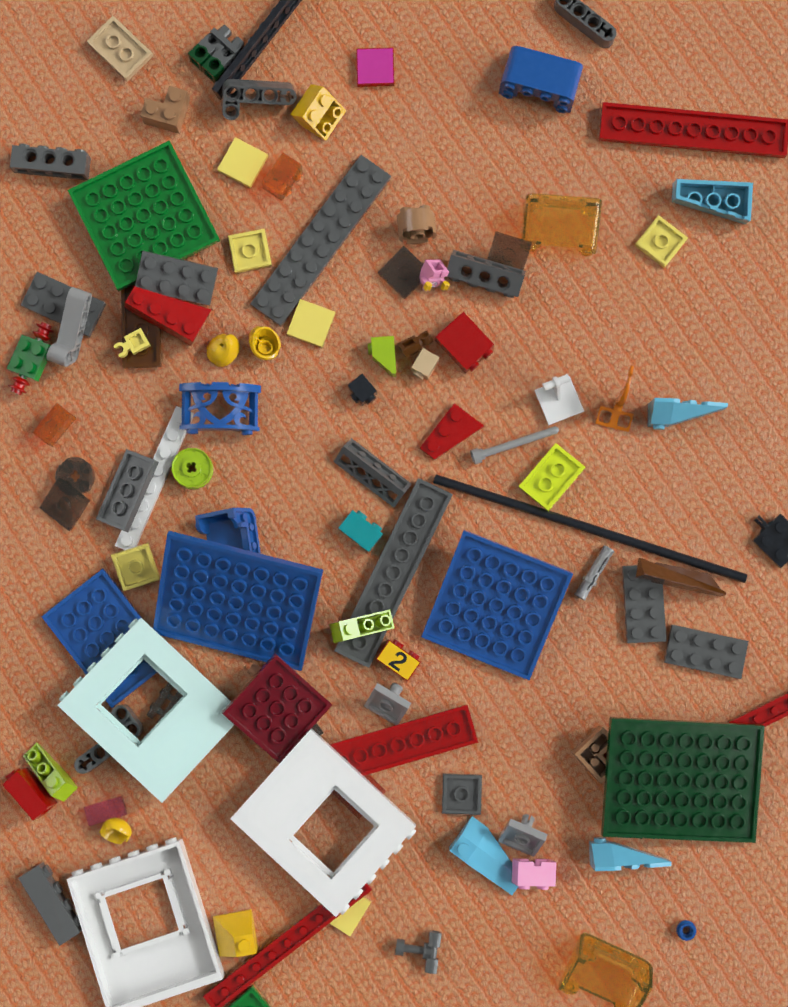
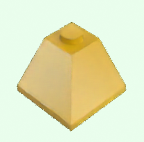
M252 909L213 916L219 956L241 957L257 953L258 943Z

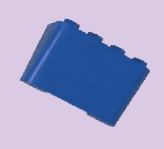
M512 46L500 83L499 94L507 99L516 97L518 92L528 97H540L543 101H554L553 106L557 112L570 113L583 65L570 59L521 46Z

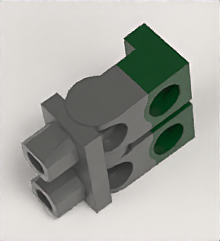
M223 25L218 30L213 28L210 31L211 33L206 35L188 52L190 62L214 83L220 79L226 68L234 61L237 54L244 47L243 40L237 36L232 42L228 40L232 33L226 25Z

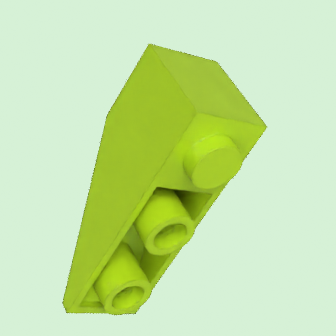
M390 610L329 624L334 643L394 629Z
M36 743L23 755L26 762L52 797L64 802L78 788L71 777L39 743Z

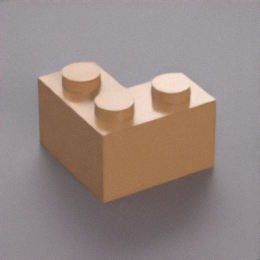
M169 86L164 103L146 98L140 116L146 125L180 134L191 99L186 90Z
M598 726L571 753L602 784L605 781L606 759L602 755L607 751L608 732L603 727Z

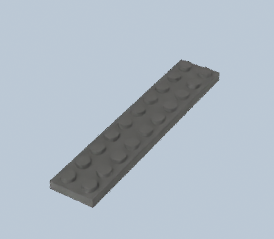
M360 155L250 303L251 306L282 327L298 305L299 300L305 296L390 181L391 175Z
M420 478L417 479L350 619L385 610H390L392 619L394 618L453 494ZM387 630L338 642L335 652L369 668Z

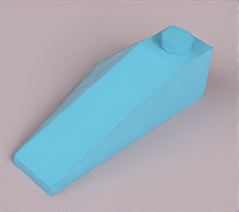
M595 837L594 841H589L590 866L594 871L621 870V866L638 869L641 864H644V867L647 868L671 866V861L667 858L606 840L605 837Z

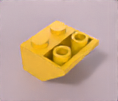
M311 84L290 115L302 127L326 141L346 110L323 86Z

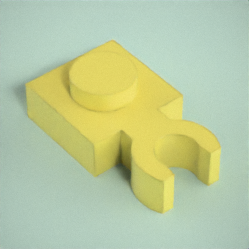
M139 328L124 336L126 342L116 343L114 348L119 349L122 347L123 352L118 354V356L124 358L128 355L129 351H132L135 355L151 345L143 330Z

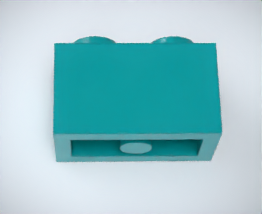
M352 510L339 526V530L370 553L383 536V533L380 532L382 528L375 522L370 524L366 521L367 516L361 511L355 512Z

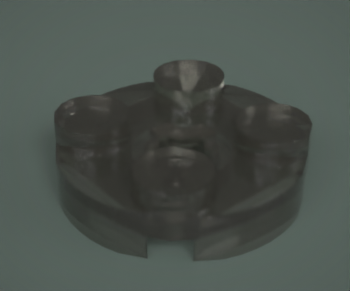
M70 457L58 466L55 480L60 489L66 494L79 496L91 490L95 481V472L92 465L86 460L79 457ZM75 471L80 475L76 482L70 477Z

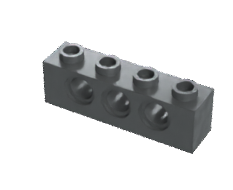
M27 144L12 145L10 168L14 173L89 180L91 158L82 149L68 151L62 147L49 149L42 145L37 147H30ZM36 156L33 162H29L31 157ZM55 158L53 163L47 164L49 159ZM73 160L71 165L66 166L67 161Z
M456 250L452 251L447 267L449 271L447 277L452 281L459 282L461 280L467 282L469 286H481L489 292L498 291L510 298L519 296L526 272ZM467 266L471 268L472 272L465 273L462 268ZM487 272L490 277L487 279L482 278L480 273ZM505 277L508 283L502 284L498 279Z

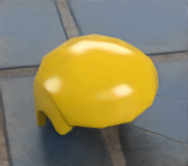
M113 817L104 822L99 833L103 838L112 843L122 844L124 841L127 842L129 840L132 829L125 820Z

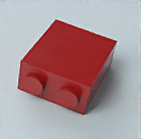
M464 312L435 337L437 344L465 374L469 370L473 372L480 365L478 362L482 358L486 360L493 353V342Z
M29 768L13 770L5 777L7 781L2 784L33 821L42 817L58 803Z

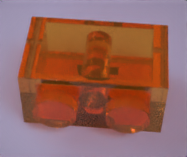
M282 152L262 181L263 189L282 201L284 197L290 195L295 181L298 182L303 175L302 165Z
M56 403L32 433L47 445L53 447L76 420V417L63 406Z

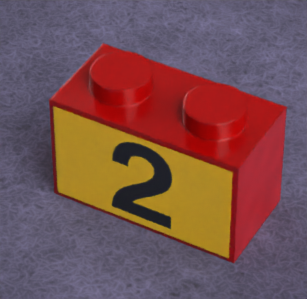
M396 639L393 642L389 640L376 660L408 681L421 663L418 660L420 656L411 650L409 653L403 650L404 645Z

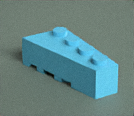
M676 179L672 184L673 203L742 224H747L751 221L753 183Z

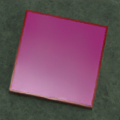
M393 48L356 49L357 87L394 86Z

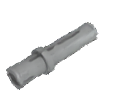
M605 545L603 546L586 576H583V581L574 594L575 596L584 601L586 600L592 587L596 586V581L615 552L614 550Z

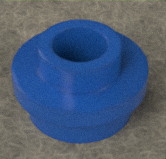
M683 920L678 923L676 933L682 940L689 941L695 937L696 927L691 921ZM684 927H689L687 933H683Z

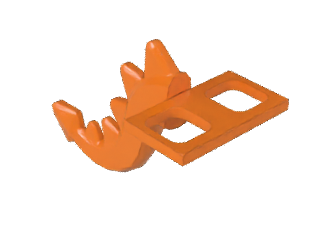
M633 365L629 368L626 384L620 391L614 407L609 408L600 405L595 424L629 432L634 413L622 411L629 392L634 371ZM602 410L612 413L608 423L599 421ZM620 415L630 417L627 427L617 425Z

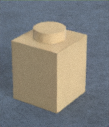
M423 348L411 367V371L414 372L413 375L420 380H423V378L428 380L439 362V357Z

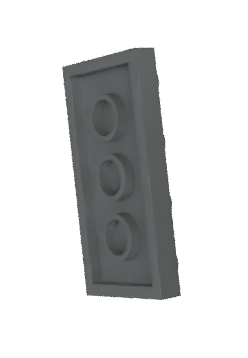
M142 250L135 286L165 296L210 306L218 268Z
M37 272L21 306L61 324L66 298L71 287ZM92 297L83 335L91 337L106 306L105 302Z
M126 449L96 519L129 532L159 462Z
M637 565L622 566L627 643L665 642L666 626L663 585L653 583L651 580L637 578Z
M671 625L664 663L741 679L749 641Z

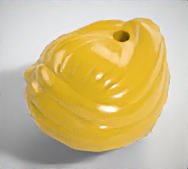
M256 326L249 333L250 348L256 357L262 360H272L277 357L281 343L275 331L269 327Z
M232 334L217 335L207 345V357L217 367L228 366L236 359L240 351L239 340Z

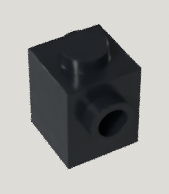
M363 373L348 385V389L352 392L350 396L356 404L360 402L362 406L366 403L369 405L376 399L377 390Z

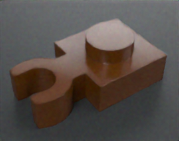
M424 331L418 337L414 335L397 344L403 355L407 357L416 354L422 349L421 346L429 345L433 340L428 331Z

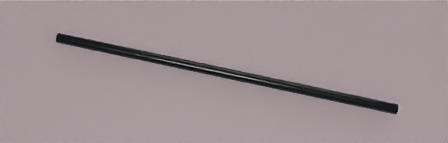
M438 474L435 475L433 481L437 485L732 580L745 583L747 579V574L556 512H548L543 508Z

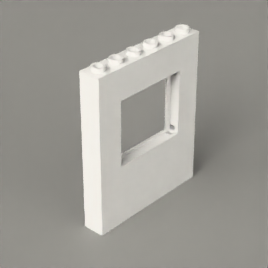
M313 729L309 730L230 818L335 917L339 913L343 915L350 907L348 903L351 899L354 898L356 900L362 894L363 890L361 888L366 883L369 885L376 878L374 873L379 868L383 870L390 862L388 860L392 853L396 855L403 847L401 843L405 838L409 840L416 832L414 829L416 824ZM333 790L337 791L374 826L334 872L293 836Z
M170 838L165 841L164 845L158 846L156 843L147 846L146 851L139 852V850L127 853L128 857L122 859L120 856L109 859V863L102 865V862L90 866V870L83 871L82 868L71 872L72 876L67 878L105 1007H143L217 982L225 976L183 839ZM163 878L179 930L121 949L105 897Z

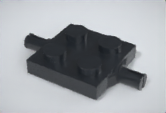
M779 514L773 521L767 523L758 515L753 521L762 529L752 541L779 568H782L788 562V520L782 514Z

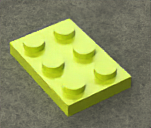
M555 443L519 485V488L549 512L583 472L585 466Z

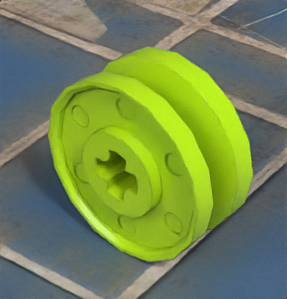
M187 448L181 450L175 456L172 462V473L181 486L187 489H199L210 482L213 476V464L204 451L197 448ZM195 465V468L197 470L195 472L191 471L190 473L189 466Z

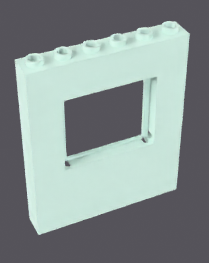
M140 618L139 620L134 619L128 626L130 630L125 635L121 633L114 642L116 644L112 649L108 647L100 655L102 659L98 663L94 662L87 669L89 673L84 678L80 676L73 683L74 688L70 693L66 691L59 698L61 702L57 706L162 803L234 724L222 714V711L231 701L145 620ZM144 659L182 697L140 741L101 704Z

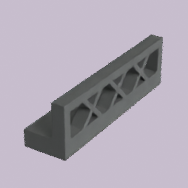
M352 438L342 447L334 460L338 466L392 507L397 505L412 485ZM343 454L350 459L351 464L341 460ZM357 467L364 469L366 475L358 473ZM372 479L380 481L381 487L375 486ZM387 491H393L398 496L394 500L388 495Z

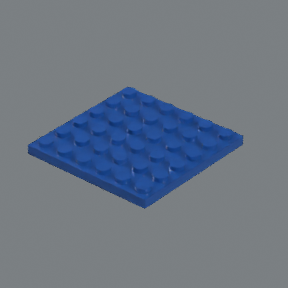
M463 530L421 637L530 680L573 572Z

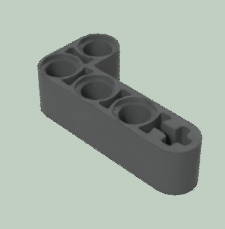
M555 0V11L602 48H610L613 45L617 33L616 29L580 0ZM559 1H565L567 4L562 5ZM574 12H579V13H581L582 15H581V16H576V15L574 14ZM593 23L596 27H590L588 24Z
M227 79L222 85L221 107L223 116L227 120H235L239 116L240 103L291 105L296 101L297 95L294 86L288 82ZM229 88L236 89L234 93L226 92ZM248 89L255 90L252 94L245 93ZM267 90L273 91L271 95L264 94ZM229 106L235 107L233 111H226V108Z
M122 704L112 709L111 714L128 730L131 724L137 727V733L134 735L136 738L142 734L143 725L128 705ZM120 708L124 709L126 712V716L124 719H121L118 716V710ZM96 744L75 760V770L81 774L88 773L109 759L111 755L105 750V756L103 758L99 757L97 750L101 746ZM90 758L94 760L86 765L87 767L82 766L84 761L89 760Z

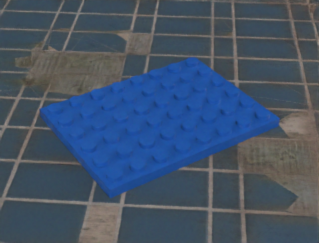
M169 531L166 538L153 629L161 636L267 662L276 653L292 669L302 671L324 570Z

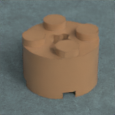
M422 205L419 208L403 207L400 209V213L397 215V225L401 242L404 239L407 240V244H422L428 242L430 237L436 238L435 214L429 205Z

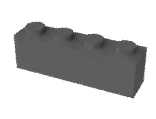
M42 862L18 879L60 946L79 934L82 928L78 915L72 910L73 905L71 901L65 898L62 893V886L58 881L55 882L52 877L53 872L51 868Z

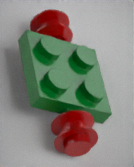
M36 323L38 330L32 332L36 337L35 339L21 335L7 366L9 371L20 376L12 377L15 382L13 385H8L11 387V392L18 395L26 394L24 388L25 386H30L29 382L25 380L27 378L39 382L47 364V352L51 346L43 341L51 340L48 335L49 333H54L51 330L52 326L47 323Z

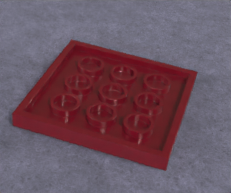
M275 653L226 706L222 714L280 764L328 711L332 704Z

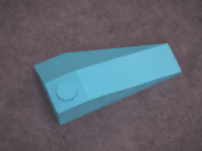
M654 398L648 403V427H653V430H664L665 427L722 411L728 407V403L705 401L701 402L700 405L697 404L696 400L680 403V399Z
M471 816L449 846L450 852L513 895L518 886L512 883L511 860L488 827Z

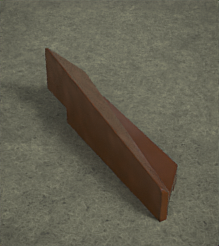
M638 558L637 578L718 597L726 595V592L720 589L711 574L658 562L653 563L643 558Z

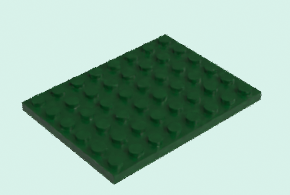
M610 717L601 835L603 837L756 843L765 726L762 724Z

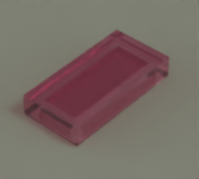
M123 795L84 807L89 826L105 822L113 817L118 818L128 814Z

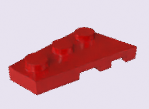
M454 403L421 445L420 450L436 460L472 434L484 428V425Z

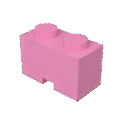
M513 858L512 883L517 885L519 889H530V886H537V889L547 890L549 886H555L556 862L551 859H535L534 863L529 861V859Z

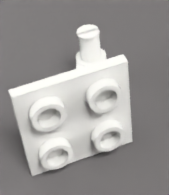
M568 374L558 378L555 376L552 380L542 383L543 387L534 390L548 426L584 412Z

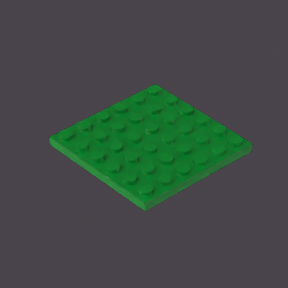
M170 140L68 190L118 292L136 283L142 250L184 260L220 242Z

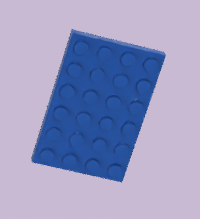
M101 569L41 616L86 675L89 673L87 671L89 666L94 662L98 663L102 659L100 655L108 647L110 649L113 648L116 644L114 642L121 633L125 635L130 630L128 628L130 623L134 619L139 620L142 618L105 569ZM143 659L108 696L106 702L111 708L115 707L158 672Z

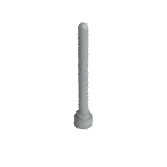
M554 426L485 450L482 448L470 450L472 460L475 465L482 463L485 457L557 434L559 428Z

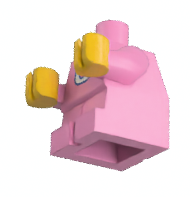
M425 260L420 272V282L423 284L422 289L424 291H430L432 287H438L440 284H442L440 288L443 291L449 288L450 283L444 278L448 276L449 271L441 260Z

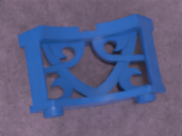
M229 382L179 384V391L182 392V424L179 426V430H186L187 434H198V431L208 430L239 431L241 435H253V432L260 431V427H258V393H261V385L245 383L229 385ZM191 393L195 403L193 406H191ZM218 393H223L224 400L235 408L227 416L219 420L205 407L216 400ZM204 394H210L211 399L202 403V401L206 400ZM231 394H235L237 396V398L234 399V401H239L238 404L232 402L229 399V396ZM248 395H249V407L245 406L246 401H247V399H248ZM198 409L199 412H196L193 418L199 417L200 421L196 424H191V410ZM241 410L249 412V425L240 423L241 418L246 419L245 414L241 413ZM206 419H207L208 421H210V422L213 423V424H204V423H205V421H206ZM234 419L235 425H227V423Z

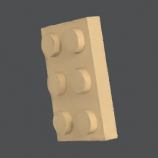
M114 16L87 40L88 45L127 82L153 57V53Z

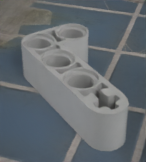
M75 287L70 288L66 298L57 342L52 344L47 352L48 361L67 367L77 360L91 304V293Z

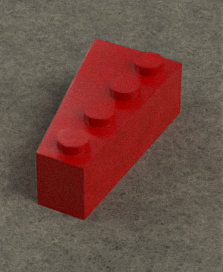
M134 286L124 305V308L189 346H192L211 312V309Z

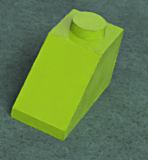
M394 336L371 337V343H368V355L372 354L373 361L392 377H396Z

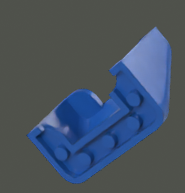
M229 508L195 516L197 531L200 534L206 535L208 541L261 554L256 517L251 508Z

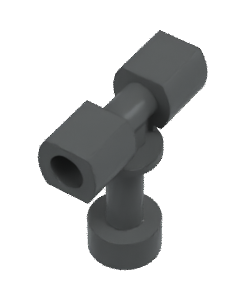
M430 930L428 943L424 942V946L405 944V940L397 939L395 955L403 956L404 952L423 955L422 959H426L425 973L437 974L438 958L436 957L437 949L440 948L442 932Z

